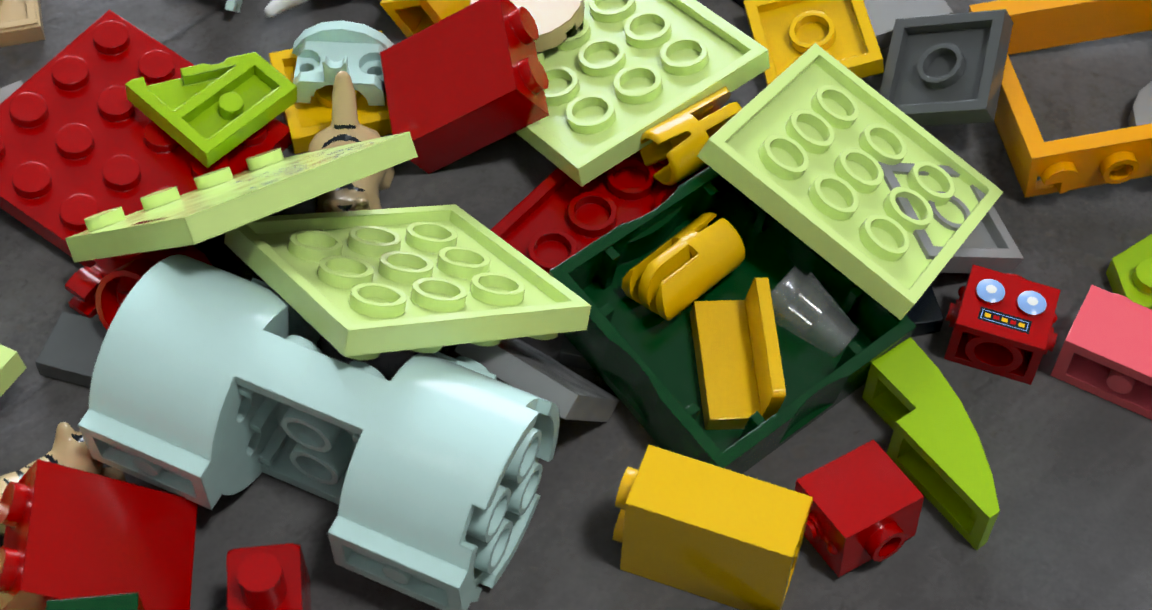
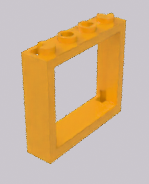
M996 0L969 5V12L1006 9L1013 21L994 121L1025 198L1056 192L1062 194L1073 189L1107 183L1120 184L1130 179L1152 176V123L1044 142L1008 56L1152 30V0Z

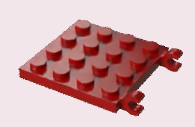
M109 9L0 104V208L72 257L65 238L86 231L85 218L122 206L124 215H129L143 209L140 201L141 197L177 186L180 195L197 189L194 181L195 177L214 170L230 167L232 175L249 170L245 159L276 148H281L283 152L292 144L290 127L274 118L210 167L206 168L127 100L125 87L127 82L140 77H144L146 85L181 78L180 68L193 66L194 64ZM146 252L79 262L85 267L75 272L65 284V289L75 295L68 302L69 307L84 317H94L98 313L95 306L96 289L101 279L133 259H138Z

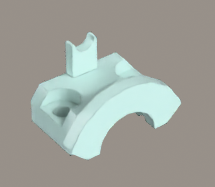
M343 20L321 22L305 29L294 41L292 51L297 56L293 83L297 86L296 103H310L311 96H314L317 89L334 85L337 73L345 71L350 75L354 89L366 98L369 106H385L386 90L380 52L395 44L383 33L365 24Z

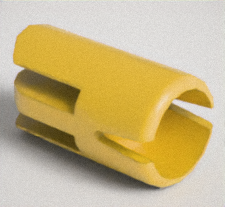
M726 86L642 134L641 144L650 139L653 141L640 150L645 166H651L665 159H668L669 162L667 166L653 175L657 181L663 185L673 186L708 166L697 155L708 139L742 109L737 102L722 107L731 96Z
M713 212L704 213L631 268L622 278L621 288L629 298L670 321L742 264L745 259V247L742 238L725 218H721L708 226L717 214Z

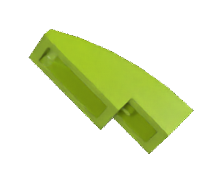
M909 337L871 363L862 398L893 429L886 454L977 551L987 543L1000 512L993 475L980 438L961 400L939 368L917 343Z

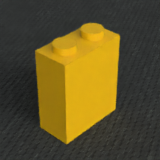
M648 445L639 470L629 466L625 470L616 496L615 507L621 510L615 524L613 540L622 543L620 570L740 610H781L797 564L813 497Z

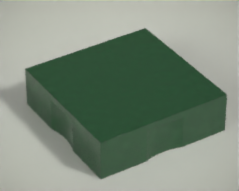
M710 166L678 186L676 191L653 211L632 221L620 224L549 271L551 276L591 305L587 330L565 332L564 335L662 449L740 474L749 470L864 385L867 381L871 363L911 337L917 327L907 315L902 320H899ZM708 212L717 214L708 226L721 218H725L737 230L745 247V259L739 267L696 301L745 300L753 279L759 277H768L786 397L777 413L765 420L757 411L749 417L744 429L705 430L690 319L693 303L672 320L667 321L659 314L629 298L621 288L622 278L631 268L700 215Z

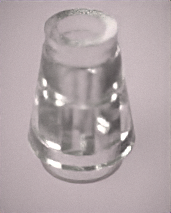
M793 266L771 291L775 323L818 349L825 350L833 358H836L859 331V328L850 321L851 319L811 271L805 275L796 266Z

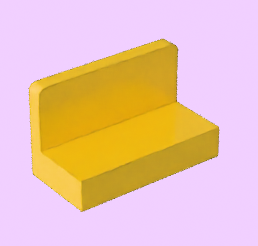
M768 277L754 278L745 300L694 301L690 311V320L705 430L744 429L749 417L757 411L765 420L769 419L780 409L786 397V388Z

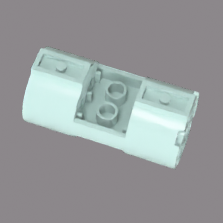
M182 254L169 256L149 269L135 284L118 309L97 356L89 392V409L78 423V427L93 459L178 496H182L210 510L213 509L222 494L233 495L244 490L262 472L339 505L338 515L327 532L335 564L440 610H467L471 602H477L482 590V588L477 587L479 583L490 588L495 586L514 556L541 495L536 493L543 468L542 464L538 463L539 458L547 462L553 459L559 433L560 413L555 403L498 381L495 374L490 373L482 364L471 358L457 357L455 359L440 352L432 354L418 353L414 355L398 370L391 381H388L380 371L367 363L351 361L349 364L324 355L317 347V341L320 338L319 332L263 281L255 278L249 281Z

